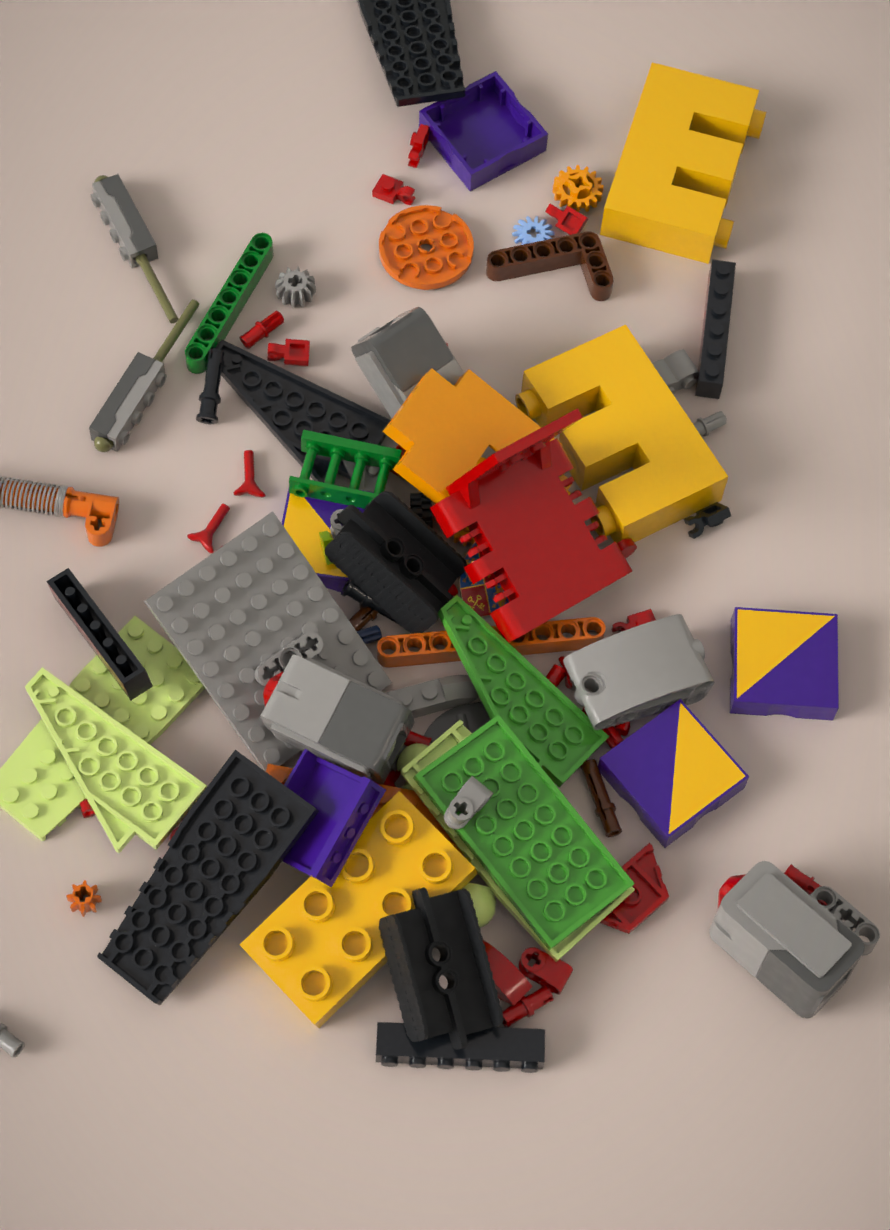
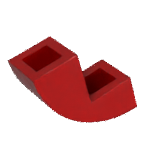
M483 940L498 992V998L514 1006L533 986L508 958Z

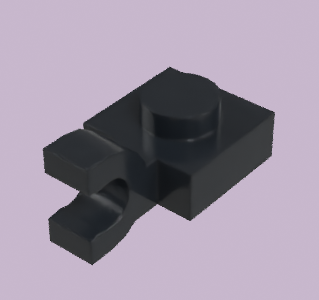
M718 502L697 511L696 516L684 519L685 524L689 526L695 523V528L688 532L689 537L693 539L699 537L706 525L714 527L722 524L723 520L731 517L729 507Z

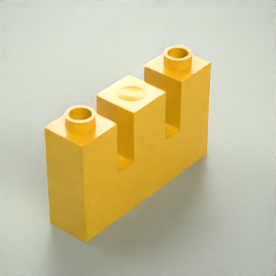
M652 62L604 206L600 235L709 264L714 246L727 249L734 221L722 218L724 208H726L746 138L747 136L756 139L760 138L767 113L766 111L755 109L759 90Z
M626 324L523 372L521 393L515 395L516 405L530 419H535L541 428L577 408L582 416L596 411L580 419L559 435V442L562 444L574 467L569 473L581 491L632 467L634 469L598 487L595 505L600 513L590 518L591 523L598 521L600 526L595 531L599 536L604 534L606 536L610 535L613 541L617 543L626 538H631L634 542H637L722 500L728 475Z

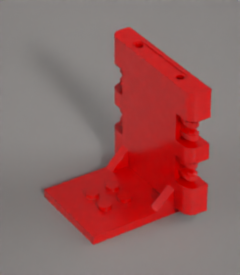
M578 408L493 453L447 486L446 490L450 496L430 507L446 538L467 527L470 530L469 533L459 538L460 542L466 543L474 538L478 546L471 548L467 552L468 556L472 557L479 552H482L484 556L463 568L473 584L492 573L496 576V578L485 583V586L488 589L500 583L504 592L496 594L493 600L497 603L508 597L510 602L494 610L490 615L503 638L508 643L632 572L616 541L601 550L599 549L598 544L607 540L605 534L596 537L595 540L592 537L590 531L592 532L600 526L598 521L588 526L584 523L600 513L592 498L588 497L574 505L573 500L580 497L582 493L580 490H576L569 495L565 487L573 484L575 480L572 476L563 481L559 479L560 476L574 469L558 438L550 440L583 418Z

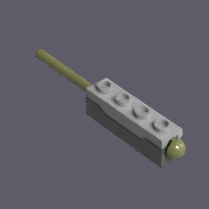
M119 174L111 177L105 175L98 176L94 183H92L93 194H91V199L96 208L100 207L102 211L100 216L104 225L109 224L111 228L109 232L113 242L119 243V252L124 261L128 260L131 268L141 266L171 324L176 323L178 317L149 263L158 259L157 246Z
M194 299L190 301L154 358L137 352L89 427L91 440L94 441V446L98 451L108 452L112 449L118 452L121 445H125L128 442L130 431L134 425L137 426L140 423L144 409L152 404L158 387L161 388L166 381L167 375L165 374L164 363L162 362L199 307L198 301Z

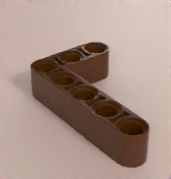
M582 232L492 251L487 257L486 275L492 281H503L580 265L590 295L597 301H605L610 298L614 281L600 238L594 232Z

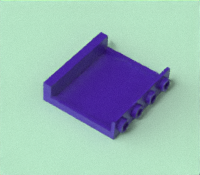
M304 749L284 785L319 810V812L282 862L332 887L386 790L365 776L360 777Z

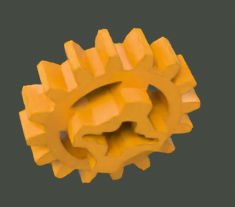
M576 165L575 170L568 166L567 172L561 170L559 171V177L555 176L552 190V193H555L554 200H560V207L566 205L575 208L579 213L580 209L584 208L586 212H589L590 206L596 208L597 201L601 202L604 189V185H601L602 178H596V171L589 173V167L587 166L584 170H580L579 165Z

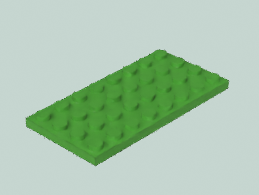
M499 714L414 776V780L443 817L451 801L471 776L475 777L494 793L484 807L462 829L454 830L549 951L635 884ZM458 811L455 814L459 816L462 813Z

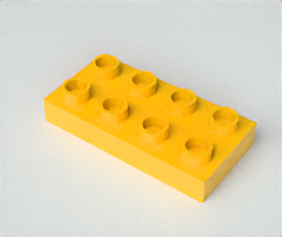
M399 791L369 820L332 887L310 876L240 946L308 1019L320 1028L387 963L388 960L379 930L381 918L415 909L412 891L425 887L429 898L463 889L478 873L476 868Z

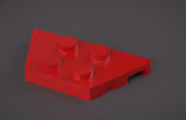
M648 843L622 866L623 870L635 883L632 886L635 890L600 922L601 924L630 934L669 899L666 885L662 881V873L659 865H657L651 843Z

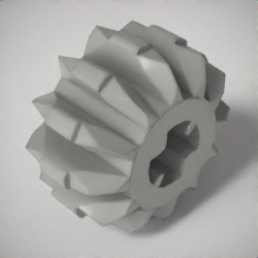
M288 267L286 273L280 272L279 279L275 282L278 299H282L284 305L291 303L293 309L296 304L304 307L305 301L311 302L313 295L316 293L314 277L309 276L308 270L301 272L299 267L295 271Z

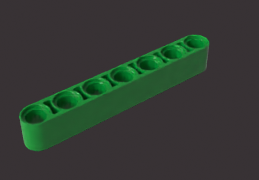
M258 233L252 237L187 345L185 357L187 369L191 373L201 374L206 371L209 349L213 350L221 340H225L273 259V241L267 233Z

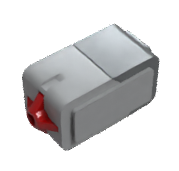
M421 307L406 311L384 326L375 328L351 347L357 364L391 418H393L421 378L431 368L453 386L460 376L464 374L433 321Z
M292 655L283 672L270 678L263 691L265 708L260 718L266 728L272 731L277 739L302 751L307 749L332 764L360 777L365 776L379 784H384L390 771L394 770L396 772L398 756L406 748L404 743L415 723L412 712L404 706L402 701L312 658L307 657L304 659L297 655Z
M767 861L757 863L747 874L731 876L721 886L718 893V910L709 932L710 937L715 943L802 1018H812L847 982L861 956L870 954L880 938V932L876 925L832 888L820 886L809 895L774 864ZM817 900L825 901L827 906L819 904ZM860 936L867 937L870 942L863 941Z

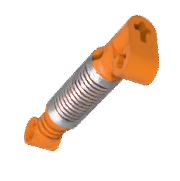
M0 476V506L2 508L6 507L8 509L10 507L11 510L19 508L20 511L23 510L25 512L28 510V512H37V514L41 512L42 515L50 513L51 516L54 514L55 517L60 516L63 518H68L71 515L85 517L87 538L92 545L102 547L111 542L119 511V497L75 491L73 487L66 485H51L50 483L46 484V482L42 484V482L28 481V479L20 480L19 478L11 479V477ZM98 520L102 521L103 527L99 528Z

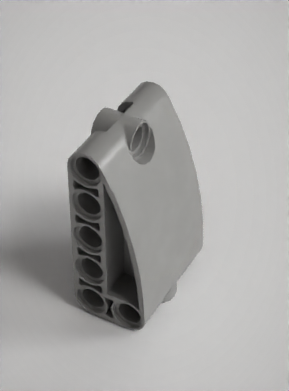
M682 614L661 618L619 632L581 648L563 659L571 681L576 687L574 693L575 700L580 705L585 706L584 709L594 730H601L662 713L679 699L686 706L696 703L708 694L715 683L704 661L705 650L700 640L693 638Z

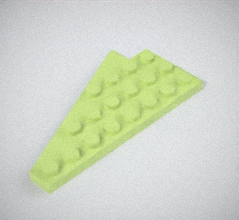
M42 667L25 686L26 691L115 851L120 853L135 835L157 850L191 810L207 788V785Z

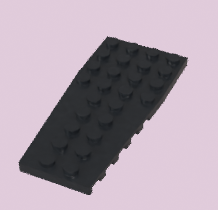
M357 0L361 17L398 107L465 97L463 73L460 66V56L458 55V44L455 38L450 0Z
M234 750L185 816L168 843L170 847L163 858L159 857L153 867L155 869L148 882L144 881L139 889L140 895L133 906H128L124 912L126 917L119 928L112 931L109 936L111 938L103 953L99 952L97 957L153 1003L161 1005L270 879L318 814L319 810L237 750Z

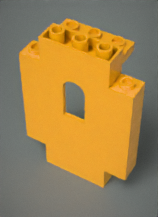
M431 368L421 378L382 432L406 450L393 470L436 504L450 496L446 490L447 486L478 465V460L488 446L497 452L541 427L470 369L461 375L453 386ZM562 475L559 477V479L563 481L567 479V477L565 475ZM569 485L568 487H565V489H566V491H567V493H568L569 495H570L571 492L568 491V489L570 488L571 485Z

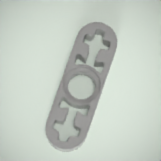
M315 632L305 633L265 660L255 670L257 682L260 685L266 686L270 680L269 678L263 679L262 677L265 673L264 667L268 670L278 665L280 669L285 670L286 665L283 663L282 657L287 651L300 657L304 655V659L307 657L313 658L319 654L323 648L321 636ZM306 638L309 640L314 639L316 642L313 645L314 651L311 648L302 653L298 650L307 644ZM279 669L272 673L271 677L281 673V670Z

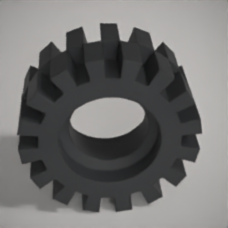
M410 493V509L433 530V513L430 509L432 507V500L423 493Z

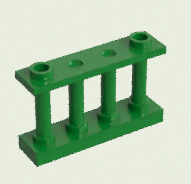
M303 430L301 451L306 452L300 477H289V493L298 497H311L344 505H354L355 507L365 509L368 503L385 491L389 473L401 459L402 450ZM316 455L331 457L324 483L309 480ZM341 460L355 462L349 488L334 485ZM366 465L380 468L374 493L359 490Z

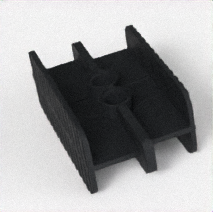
M381 492L367 504L363 513L354 505H348L338 515V519L344 527L325 547L326 557L371 597L374 602L383 608L386 613L391 615L397 623L403 626L405 630L411 634L423 633L437 622L440 609L454 597L448 590L456 579L465 572L463 567L467 566L466 560L392 492Z
M425 887L412 891L415 909L381 918L379 921L380 936L383 941L382 944L388 960L387 963L392 975V982L397 994V1001L399 1002L406 1034L412 1042L449 1033L451 1044L455 1050L468 1046L466 1035L501 1026L504 1021L502 1007L497 995L498 992L473 906L474 903L469 891L465 888L430 898ZM433 948H437L440 952V960L438 962L432 957ZM441 975L447 979L446 989L440 986L439 978Z

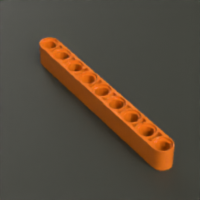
M597 617L547 621L519 637L522 642L511 641L509 644L521 655L574 651L604 639L606 626ZM491 626L502 636L497 626ZM594 630L598 635H590L588 631ZM446 631L385 636L377 644V660L381 666L387 668L461 661ZM570 633L573 637L566 638L562 634ZM538 635H544V636H546L548 639H547V640H540V639L537 638V636H538ZM440 644L446 648L438 650L434 646ZM417 647L420 650L418 652H411L409 648ZM386 649H391L394 651V653L388 655L383 653V651Z

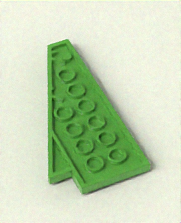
M458 595L454 596L440 609L438 615L490 720L499 714L550 779L560 788L609 736L602 729L594 730L588 716Z

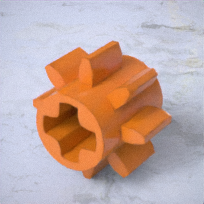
M86 880L78 886L73 884V893L66 896L69 902H73L70 906L71 911L75 912L78 909L83 917H85L86 912L92 911L96 913V903L102 902L101 896L95 895L98 892L97 885L90 887L87 885ZM84 895H88L84 902H80Z

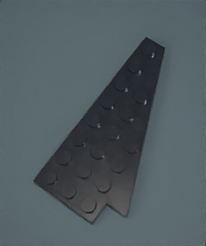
M221 340L215 348L225 352L221 376L301 467H303L306 452L301 451L303 430L381 445L387 436L382 431L388 425L390 419L229 342ZM316 455L310 476L314 481L324 483L331 457ZM341 460L337 473L351 479L343 460Z

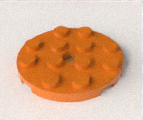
M420 205L398 212L388 220V224L381 231L379 238V256L385 270L398 282L415 289H438L456 282L466 273L473 258L474 242L467 224L455 213L451 215L442 211V208L437 206ZM429 244L432 246V249L428 252L421 249L420 246Z

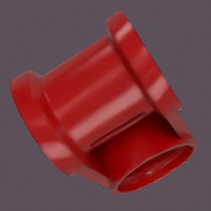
M536 947L525 949L518 964L520 972L525 977L541 986H547L551 993L558 995L561 994L573 972V968L560 959L555 962L549 954ZM534 959L536 963L532 967L529 966L528 962Z

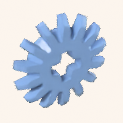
M526 216L527 223L524 220H518V223L521 225H514L513 229L518 231L512 233V236H518L514 242L516 244L522 242V245L552 239L550 236H555V232L549 230L553 226L551 224L544 225L547 222L546 219L538 223V216H535L534 222H532L529 216ZM531 229H535L536 232H540V234H537L535 238H533L531 234L527 233H529Z

